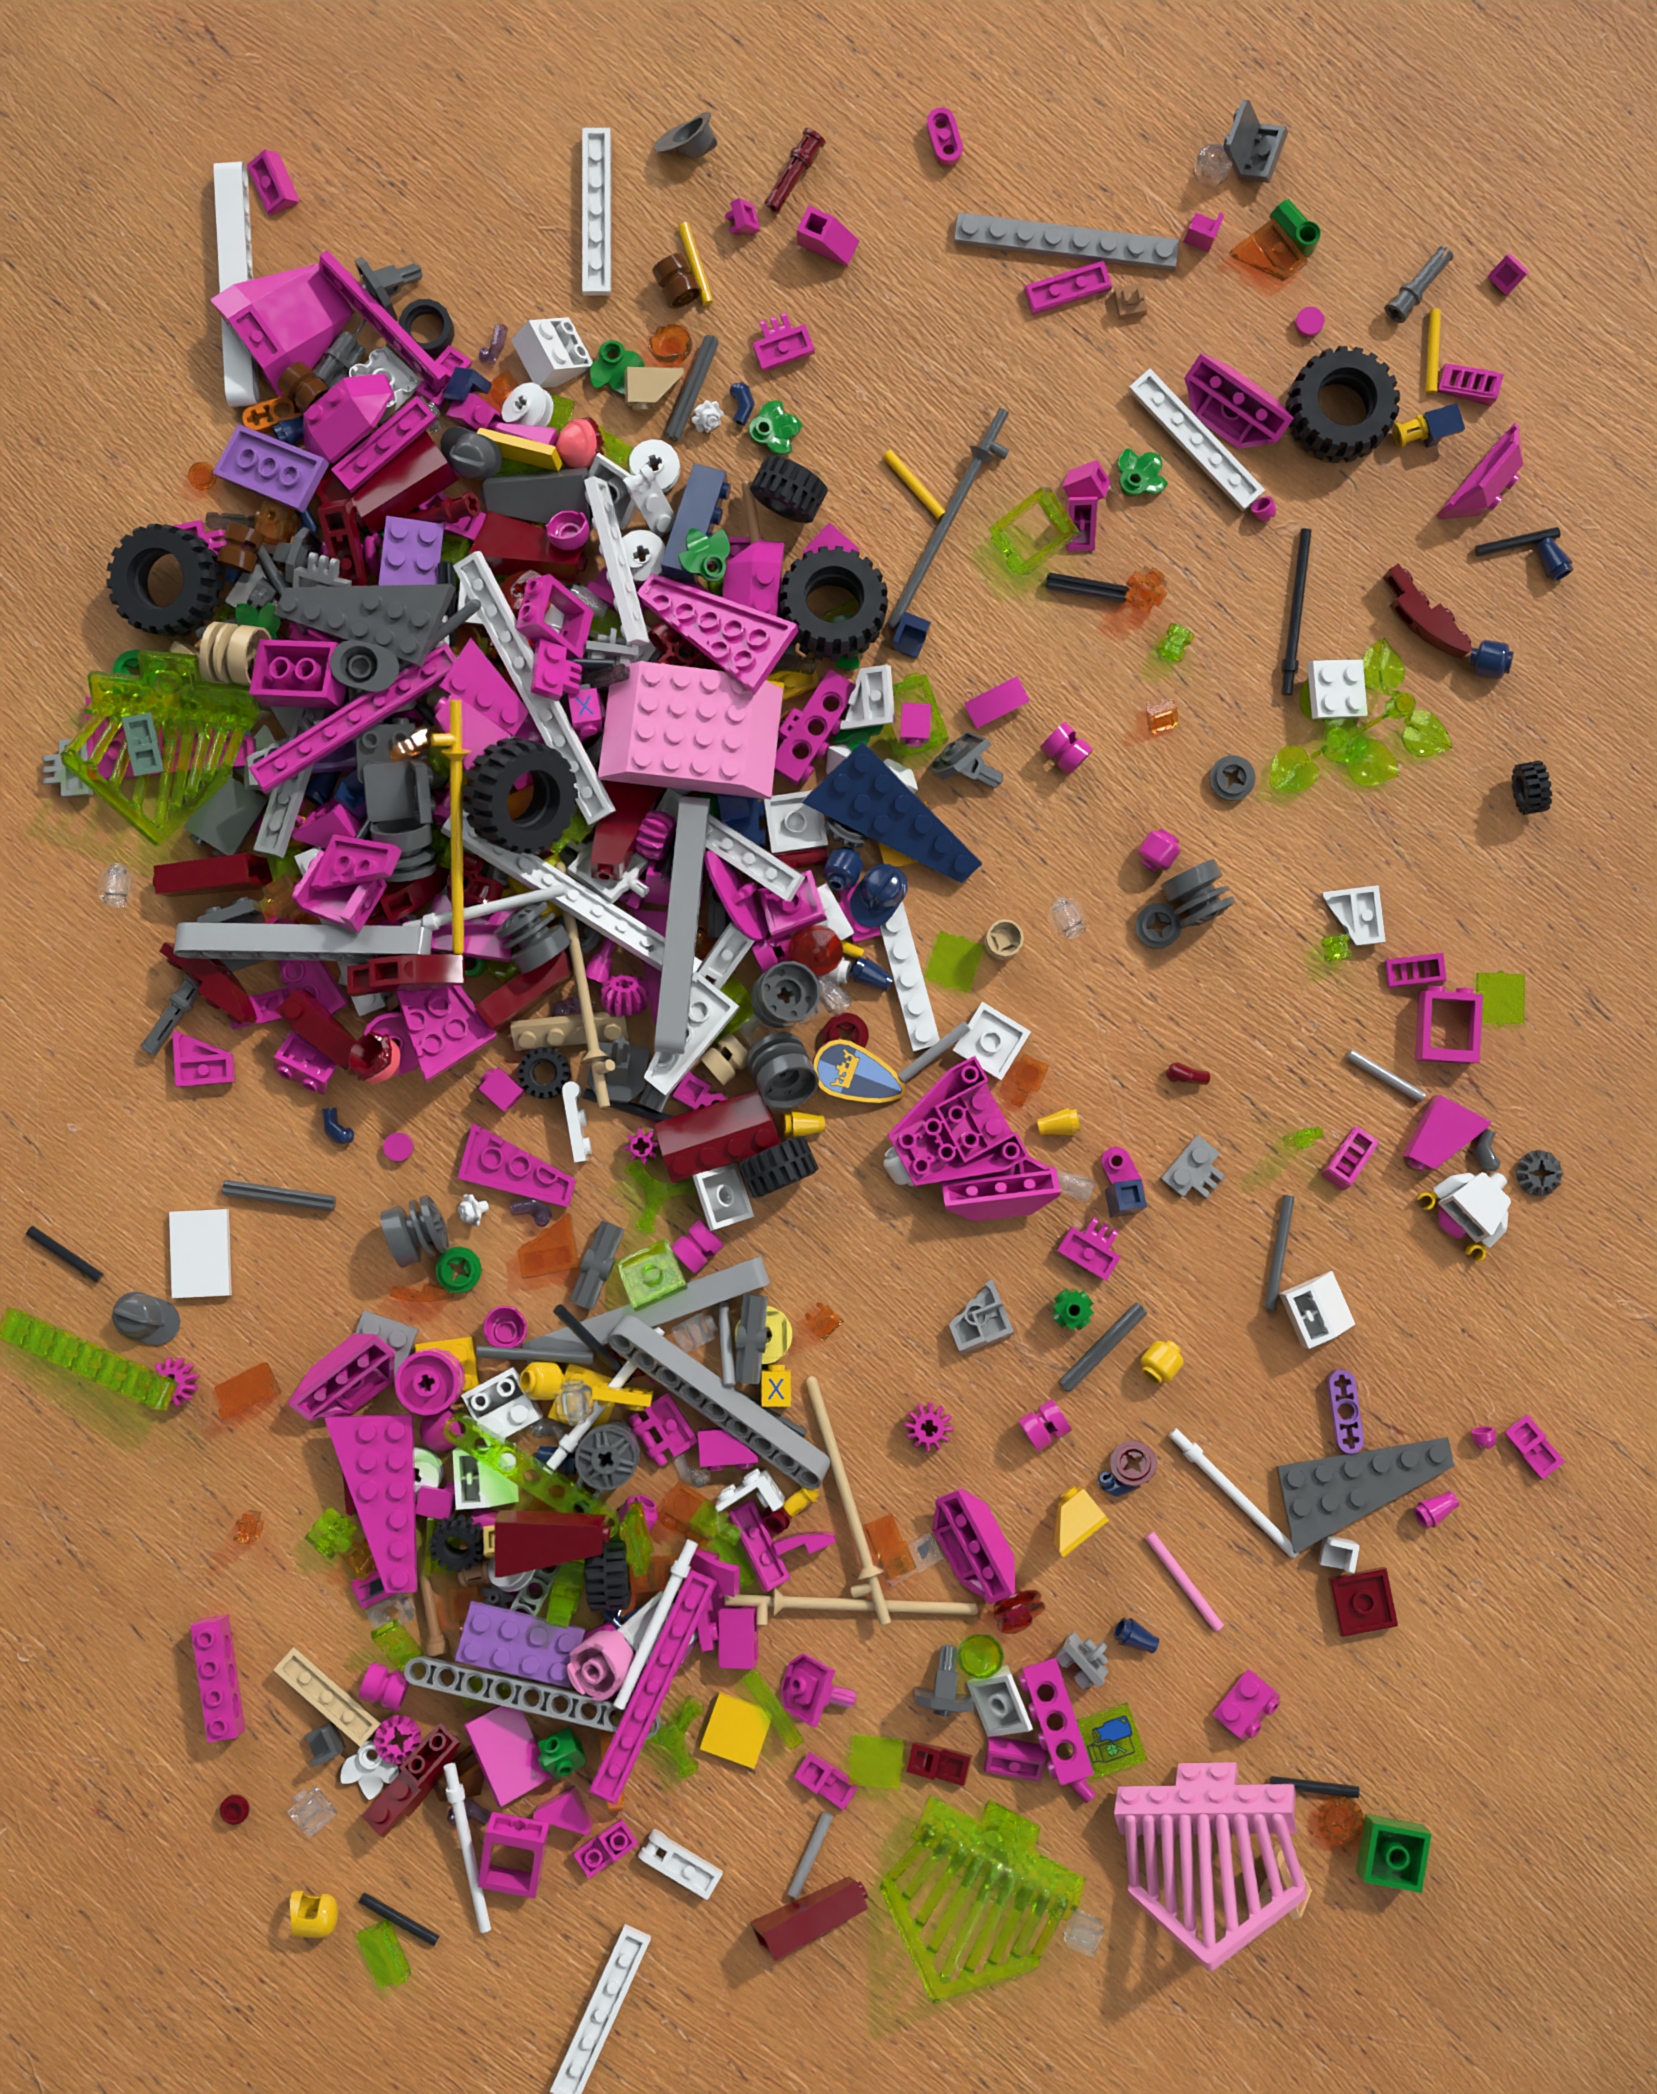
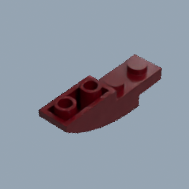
M1398 563L1387 571L1383 578L1397 597L1390 607L1411 631L1433 647L1460 659L1473 650L1469 636L1457 627L1452 612L1448 608H1444L1441 603L1431 609L1427 596L1422 591L1417 590L1412 583V575L1407 569L1402 568Z
M444 851L434 857L437 859L438 867L437 871L433 874L412 881L391 882L387 884V888L364 925L372 926L385 919L390 924L429 902L435 897V894H439L446 887L451 871L449 853Z
M164 942L159 952L168 957L167 962L178 969L184 968L189 972V978L201 984L197 992L206 997L204 1001L216 1009L222 1008L228 1012L226 1016L238 1024L256 1022L257 1015L249 996L239 980L219 959L179 957L174 954L175 943Z
M426 954L369 959V963L347 966V992L352 997L405 989L410 992L465 985V959L463 955Z
M441 1722L399 1767L402 1772L362 1815L364 1820L379 1836L385 1838L404 1815L408 1817L412 1815L445 1772L444 1766L450 1764L461 1742Z

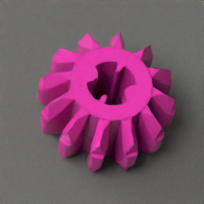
M649 811L645 819L642 820L640 828H638L639 832L635 843L637 852L649 859L660 860L665 857L676 833L675 828L677 825L675 818L663 811Z
M620 974L618 977L610 976L609 981L603 982L600 997L603 1008L607 1010L608 1014H616L618 1018L626 1015L630 1018L631 1014L639 1015L641 1010L647 1009L649 988L647 983L642 980V977H633L632 974L627 976Z
M172 1357L166 1358L165 1365L157 1363L155 1368L158 1373H150L149 1378L156 1381L155 1384L149 1385L148 1388L149 1390L157 1389L158 1392L155 1394L154 1399L160 1400L164 1397L163 1403L165 1406L171 1405L172 1402L176 1406L183 1405V1399L187 1401L192 1400L193 1395L191 1391L199 1389V1386L192 1383V1381L200 1376L198 1373H190L194 1368V1364L190 1363L184 1366L185 1360L182 1357L176 1361ZM174 1376V1380L179 1382L178 1386L173 1387L174 1383L170 1381V1378Z
M928 1402L927 1411L923 1410L921 1404H917V1410L920 1413L918 1416L912 1411L908 1412V1416L915 1421L904 1422L905 1428L914 1429L906 1434V1438L912 1439L917 1436L913 1446L918 1448L924 1442L925 1452H929L930 1443H934L936 1450H940L939 1439L946 1443L950 1441L949 1437L943 1434V1432H953V1426L943 1424L949 1422L952 1418L950 1414L940 1417L944 1411V1407L941 1405L934 1413L933 1402ZM926 1420H932L933 1425L937 1426L935 1431L931 1429V1434H926L925 1429L921 1428L922 1423L926 1424Z

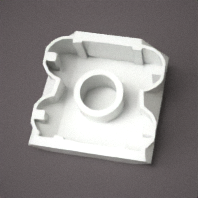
M385 345L370 353L369 360L364 365L355 364L349 371V377L385 374L395 396L391 402L387 403L385 412L377 424H382L423 382Z

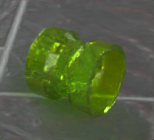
M1170 623L1166 631V640L1160 642L1157 651L1169 660L1181 662L1186 654L1184 649L1186 646L1191 645L1195 635L1181 625Z

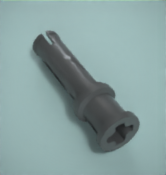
M1440 246L1413 280L1401 286L1399 295L1394 301L1388 302L1384 308L1386 314L1392 320L1398 323L1406 321L1408 312L1413 306L1421 303L1422 293L1449 261L1453 259L1454 256L1451 250L1441 258L1447 247Z
M188 973L184 974L185 980L176 993H171L169 996L170 1004L140 1045L152 1055H157V1052L183 1014L192 1011L194 1008L193 1003L200 994L197 991L201 984L189 978Z

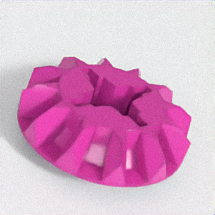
M397 1715L389 1717L379 1725L375 1733V1749L378 1755L386 1762L401 1764L421 1744V1730L414 1720L406 1716ZM394 1727L400 1735H410V1737H407L402 1742L403 1752H401V1749L396 1744H386L395 1738Z

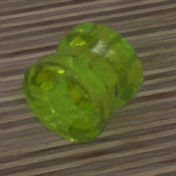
M1349 934L1320 939L1321 945L1325 947L1326 952L1324 962L1353 957L1352 950L1348 948Z

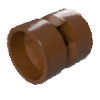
M676 253L669 255L659 261L652 269L659 287L664 288L663 293L670 308L684 307L700 296L702 289L697 279L690 274L691 267L684 254Z
M301 361L289 366L280 376L277 383L278 389L289 400H295L296 407L302 413L306 412L311 405L315 404L330 390L320 378H315L314 372Z
M228 523L224 535V540L227 543L221 546L217 562L233 570L253 574L257 563V557L254 554L260 551L264 534L247 526Z

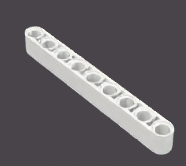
M243 161L214 164L220 293L233 284L253 280L248 175ZM221 317L225 395L228 406L242 407L259 404L258 363L231 325L227 326Z

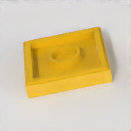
M719 1692L700 1745V1750L754 1769L774 1711Z

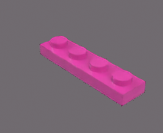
M416 396L331 469L332 472L352 494L437 421L436 416Z

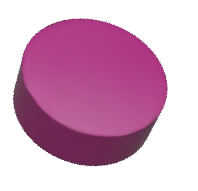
M1315 307L1302 309L1295 319L1296 331L1301 336L1307 338L1318 335L1324 326V315Z
M393 1133L386 1138L383 1148L389 1159L404 1161L412 1155L414 1144L408 1135Z

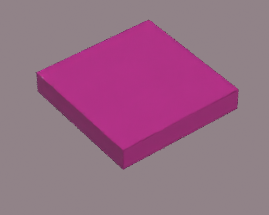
M811 870L800 873L805 879L791 902L784 900L766 887L758 889L773 940L828 920Z

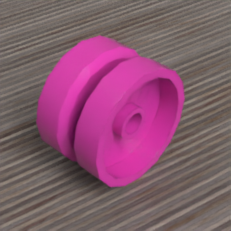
M389 1012L377 1016L367 1025L363 1035L374 1031L382 1036L388 1034L389 1038L394 1042V1038L400 1041L399 1072L396 1075L406 1074L419 1068L402 1013Z
M440 1348L424 1349L407 1357L399 1366L395 1377L396 1394L401 1403L411 1412L421 1415L437 1414L455 1404L462 1395L465 1386V1372L459 1359L451 1352ZM433 1377L435 1383L429 1385L427 1382V1378Z

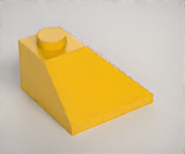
M1081 1485L1077 1488L1074 1486L1068 1488L1060 1496L1062 1500L1058 1503L1054 1545L1063 1558L1109 1521Z

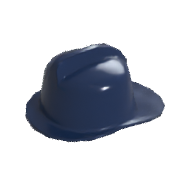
M880 864L872 867L865 874L850 899V910L853 918L859 924L866 927H878L885 924L893 916L907 893L908 881L904 873L899 868L890 864Z

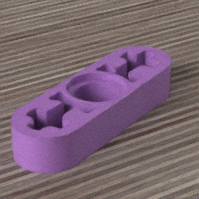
M1335 1369L1327 1377L1335 1443L1340 1450L1353 1454L1360 1451L1364 1444L1356 1382L1354 1376L1349 1371ZM1339 1375L1342 1378L1348 1379V1384L1343 1385L1344 1394L1351 1395L1350 1399L1345 1397L1335 1398V1395L1342 1396L1340 1387L1334 1385V1381L1339 1380ZM1343 1403H1349L1353 1409V1413L1348 1419H1341L1337 1412L1338 1407ZM1355 1423V1427L1349 1426L1350 1435L1356 1437V1441H1353L1351 1443L1352 1447H1349L1348 1444L1342 1442V1439L1347 1438V1430L1344 1427L1340 1428V1424L1350 1425Z

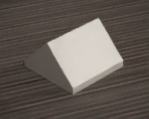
M598 453L588 475L589 478L595 476L607 482L619 528L624 531L639 511L623 482V479L631 474Z
M737 1162L693 1175L710 1231L754 1217Z
M1008 1665L966 1682L988 1737L1028 1732L1033 1729Z

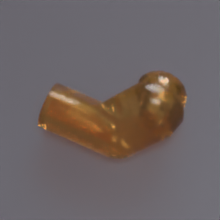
M698 927L695 957L703 962L711 950V944L707 931L702 927Z

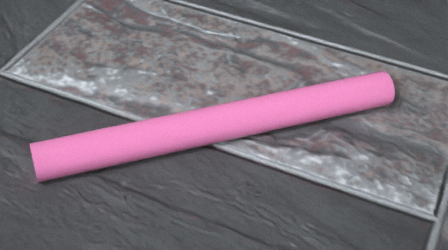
M1152 1531L1144 1537L1214 1632L1220 1630L1224 1624L1155 1532Z

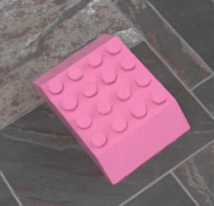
M642 661L616 667L615 671H611L598 779L771 799L783 689L765 680L756 695H754L725 671Z

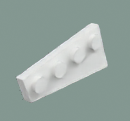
M697 971L694 972L692 977L684 1054L656 1052L644 1075L648 1082L667 1097L740 1009L735 1002Z

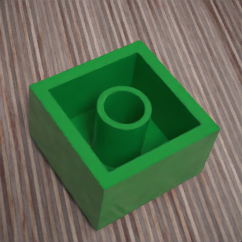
M1365 1813L1356 1873L1365 1883L1422 1893L1432 1834L1423 1824Z

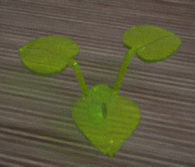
M1382 638L1365 652L1361 660H1363L1365 687L1370 690L1380 687L1381 693L1392 696L1385 704V713L1360 728L1357 727L1356 722L1352 718L1330 720L1323 730L1321 752L1323 756L1333 762L1348 763L1357 760L1365 753L1368 747V742L1361 733L1388 717L1393 720H1399L1404 717L1403 723L1407 727L1402 732V742L1406 750L1414 756H1432L1447 751L1453 746L1446 728L1433 713L1424 709L1414 711L1416 701L1411 694L1406 692L1400 693L1398 690H1388L1394 689L1402 683L1405 677V667L1400 656L1392 649L1387 640Z
M1308 677L1300 691L1299 706L1302 713L1307 718L1312 719ZM1322 719L1323 723L1329 728V731L1322 738L1323 747L1309 757L1306 750L1301 746L1289 745L1280 749L1274 756L1271 764L1269 785L1275 790L1288 793L1305 790L1312 786L1319 776V768L1312 760L1325 751L1337 753L1343 749L1346 750L1349 756L1353 757L1348 762L1347 770L1351 779L1359 785L1375 786L1398 777L1400 772L1395 757L1382 742L1372 738L1362 739L1356 744L1355 752H1353L1350 744H1348L1349 736L1347 732L1342 728H1336L1328 719Z

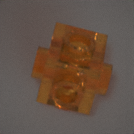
M263 501L261 510H257L254 519V529L264 534L263 543L277 545L278 542L290 543L292 536L297 533L299 525L298 518L292 509L275 501L274 503Z
M1144 566L1140 572L1135 570L1127 580L1126 585L1129 587L1125 598L1137 609H1142L1148 613L1154 605L1158 607L1166 597L1167 592L1165 588L1168 581L1165 580L1164 574L1154 567L1149 569L1147 566ZM1143 583L1149 586L1150 588H1145L1143 586Z

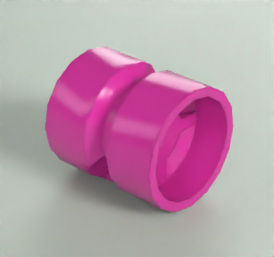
M1064 722L1044 741L1040 749L1050 759L1056 758L1057 766L1065 774L1070 775L1094 749L1083 738L1077 739V732L1068 723Z
M770 933L769 938L765 937L762 940L754 941L751 946L763 974L781 962L800 959L790 934L773 940ZM780 946L781 950L774 953L772 948Z
M700 1219L688 1230L689 1236H681L670 1247L695 1274L707 1263L706 1257H714L725 1246Z
M1053 1399L1039 1406L1038 1413L1030 1412L1018 1420L1038 1452L1052 1444L1053 1437L1060 1439L1072 1431Z
M372 1662L364 1677L358 1698L372 1704L381 1701L382 1707L398 1712L410 1683L406 1680L404 1672L395 1670L393 1673H390L387 1666Z

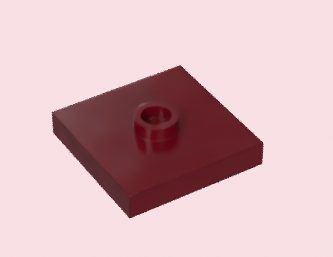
M1375 1568L1328 1578L1338 1631L1341 1637L1398 1626L1387 1568Z

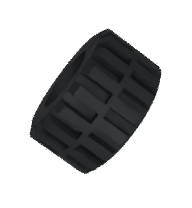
M779 456L765 457L750 486V491L754 497L765 507L789 520L800 523H811L814 520L828 492L826 485L813 472L792 460Z
M797 1136L743 1160L739 1165L753 1198H760L814 1174L819 1169L807 1140L803 1136Z
M626 1535L610 1536V1542L604 1545L601 1555L585 1558L586 1599L591 1611L627 1610L630 1605L632 1565L630 1544Z

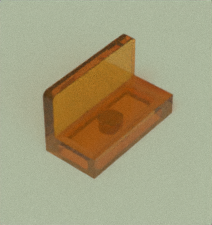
M263 1362L215 1387V1391L223 1405V1408L218 1410L222 1420L231 1418L282 1392L267 1362Z

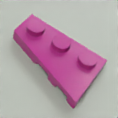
M470 638L438 688L448 695H451L453 692L513 737L528 715L529 710Z
M333 834L310 886L317 891L391 877L402 850L391 844Z

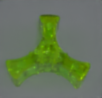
M641 1158L635 1159L625 1168V1173L630 1174L639 1181L646 1195L645 1211L635 1225L641 1231L647 1233L656 1232L657 1214L662 1205L672 1197L683 1194L698 1195L693 1176L674 1184L660 1182L648 1173Z
M585 1558L562 1563L560 1572L556 1574L548 1604L550 1607L547 1613L546 1624L568 1629L570 1618L575 1616L582 1597L581 1594L585 1578H582Z
M691 1695L687 1696L685 1707L677 1718L669 1723L661 1724L659 1731L653 1737L645 1740V1742L660 1744L672 1753L678 1764L679 1778H686L694 1774L699 1767V1762L688 1750L686 1731L690 1723L703 1713L704 1705Z

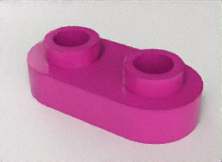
M939 107L933 109L927 118V131L935 157L943 165H953L960 160L963 151V144L954 115L947 108ZM942 123L945 125V127L943 129H939L936 127V125ZM950 149L953 153L947 155L944 153V150Z
M1111 1147L1104 1151L1101 1156V1166L1111 1185L1114 1182L1141 1179L1130 1155L1125 1149ZM1115 1155L1121 1158V1164L1118 1167L1114 1166L1111 1162L1112 1157Z

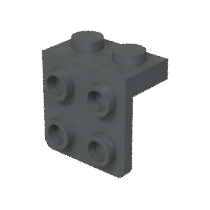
M1244 99L1239 109H1236L1234 113L1233 126L1230 134L1224 140V151L1239 180L1270 183L1288 131L1286 126L1260 124L1250 100Z
M408 717L391 718V723L379 722L356 737L358 780L363 783L362 768L365 764L416 759L415 723H409Z
M420 758L371 763L363 766L367 818L371 822L415 817L420 824L432 823V813H435L436 806L434 797L430 796L429 785H433V774L431 768L427 767Z
M248 897L236 899L231 902L232 906L223 909L221 906L209 908L204 911L205 915L197 917L198 923L263 924L266 922L260 903L253 899L249 900ZM219 959L231 972L266 961Z

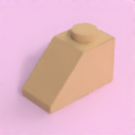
M627 367L624 371L625 406H632L633 411H648L649 407H653L684 374L683 368Z

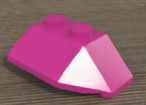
M1203 353L1198 356L1184 377L1192 413L1203 424L1237 448L1277 443L1294 419L1274 396L1230 365Z
M385 374L343 378L330 388L315 404L311 405L303 413V444L305 450L324 458L330 464L335 463L373 430L385 412L387 403L391 402L395 396Z
M1514 422L1436 515L1438 518L1449 519L1480 516L1487 508L1492 511L1503 498L1499 494L1504 487L1510 490L1521 477L1517 474L1523 466L1518 424Z
M755 541L725 563L726 571L724 574L722 598L779 617L780 586L782 585L785 543Z
M1030 1157L1005 1171L941 1182L945 1209L972 1221L1032 1215L1061 1194L1056 1168L1046 1166Z
M375 1334L351 1335L310 1368L290 1398L288 1405L308 1421L352 1414L394 1381L395 1350Z
M961 1488L938 1497L935 1503L936 1509L932 1530L958 1581L972 1592L984 1597V1600L989 1604L1013 1596L1015 1594L1014 1554L988 1504Z

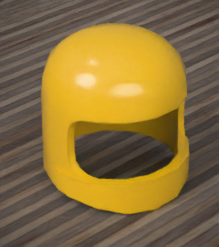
M293 1891L291 1894L292 1937L324 1938L334 1931L338 1921V1904L333 1896L322 1893L321 1897L307 1896L305 1891Z

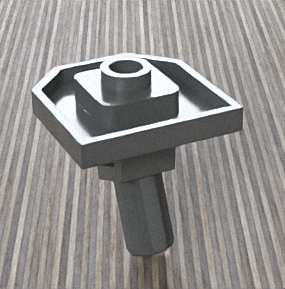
M362 257L354 260L363 282L361 286L397 321L398 319L390 298L400 293L402 286L421 280L423 277L421 267L411 264L397 269L393 264L373 271Z
M303 527L294 536L292 544L278 542L277 545L266 543L263 545L272 561L286 568L285 581L293 588L294 569L299 566L308 568L309 554L313 552L319 555L323 542L311 529Z
M260 563L256 564L253 574H241L224 603L236 610L238 603L251 604L253 608L261 610L267 603L277 608L281 597ZM278 570L285 581V573ZM285 581V583L287 584L288 588H292V587Z
M970 731L965 732L956 741L949 743L935 757L929 768L933 775L941 779L960 772L974 780L978 779L993 788H997L1003 781L1002 772L984 764L985 761L980 756L991 744L986 738Z
M619 1036V1039H614L612 1043L598 1042L600 1050L610 1056L603 1059L602 1062L610 1059L615 1063L614 1070L604 1074L609 1101L628 1104L644 1092V1075L647 1071L650 1049L629 1046V1041L624 1040L625 1037ZM590 1063L587 1085L596 1095Z
M952 1645L941 1646L934 1690L914 1688L913 1691L914 1703L934 1709L933 1713L936 1715L951 1716V1712H973L974 1709L972 1696L956 1694L958 1672H955L957 1661L956 1647Z

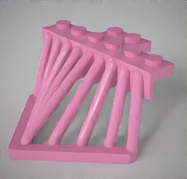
M1236 1762L1178 1763L1176 1786L1118 1787L1114 1811L1119 1833L1126 1837L1129 1878L1128 1892L1130 1898L1208 1971L1216 1969L1307 1897L1305 1881L1290 1837V1833H1297L1294 1818V1784L1237 1785L1238 1768ZM1140 1834L1144 1835L1148 1892L1142 1888L1140 1883L1137 1838ZM1158 1834L1162 1835L1166 1909L1159 1903L1160 1892L1156 1854V1838ZM1176 1834H1180L1185 1926L1177 1920L1179 1911L1177 1907L1174 1857ZM1194 1834H1198L1204 1944L1197 1938L1198 1929L1196 1925L1192 1853ZM1213 1834L1218 1836L1226 1920V1937L1217 1944L1215 1942L1211 1867ZM1232 1834H1237L1250 1919L1238 1926L1231 1857ZM1250 1834H1257L1272 1895V1902L1263 1909L1260 1907ZM1270 1834L1278 1836L1293 1886L1285 1892L1282 1889Z

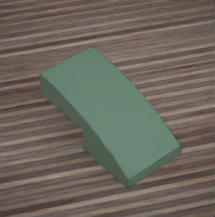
M152 712L122 717L134 776L164 771Z

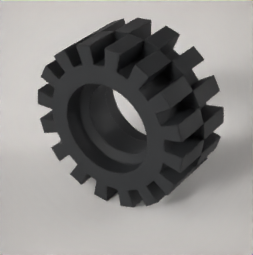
M1540 760L1515 765V768L1512 770L1514 775H1512L1511 780L1513 781L1512 789H1514L1513 797L1516 799L1515 804L1519 807V812L1522 815L1548 811L1550 804H1552V799L1550 798L1552 796V791L1550 790L1552 784L1548 779L1550 775L1549 772H1546L1547 767Z
M538 1047L535 1050L528 1051L529 1053L522 1057V1062L518 1065L519 1074L517 1076L521 1087L529 1095L540 1099H552L558 1094H562L564 1084L569 1082V1078H571V1067L565 1056L548 1047ZM548 1062L555 1069V1077L548 1084H540L534 1078V1069L539 1063Z
M455 1514L449 1516L448 1520L446 1517L443 1518L440 1524L438 1523L429 1549L430 1552H433L432 1558L434 1561L439 1558L438 1565L440 1567L447 1564L446 1570L451 1571L452 1567H456V1572H461L463 1566L467 1571L471 1569L472 1565L475 1566L478 1563L484 1550L483 1530L480 1531L482 1525L479 1522L475 1525L472 1524L474 1521L472 1517H469L468 1521L464 1520L465 1515L460 1514L458 1519H456ZM449 1537L462 1538L468 1543L469 1547L467 1549H456L448 1543L447 1539Z

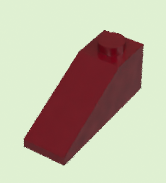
M352 498L323 503L317 511L330 560L335 558L340 561L339 578L352 581L351 586H367L359 526L356 521Z
M294 990L275 1011L297 1033L341 1068L348 1070L350 1068L349 1054L357 1040L308 990Z

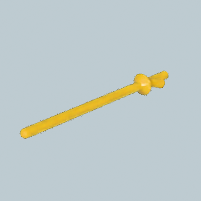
M449 700L450 733L432 734L431 743L432 746L450 745V749H444L441 752L450 759L452 952L454 955H462L464 952L462 760L471 751L462 749L461 700Z

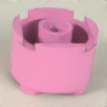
M598 1631L572 1650L570 1653V1663L567 1665L568 1676L572 1685L582 1695L586 1693L592 1696V1700L602 1701L612 1696L621 1688L635 1656L620 1631Z

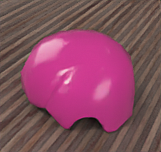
M561 511L554 515L546 525L547 536L555 547L563 551L575 550L582 547L588 540L589 523L582 512Z
M499 1306L491 1310L484 1319L483 1333L486 1341L492 1347L516 1348L520 1346L527 1335L525 1318L517 1308L512 1306Z
M448 1407L437 1414L425 1415L421 1421V1440L424 1445L434 1452H448L456 1448L463 1438L464 1428L461 1414L452 1407Z

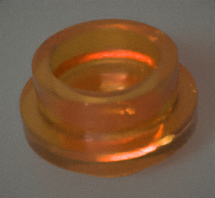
M207 462L193 464L188 472L189 482L198 490L210 489L217 480V476L213 474L215 468Z

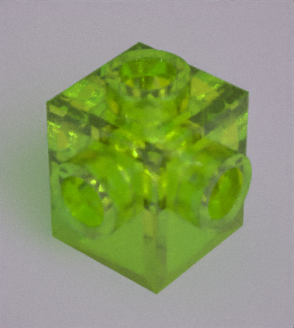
M330 1506L312 1525L304 1539L312 1544L318 1553L332 1560L338 1552L344 1554L354 1542L351 1536L357 1527L352 1524L348 1517L339 1514Z

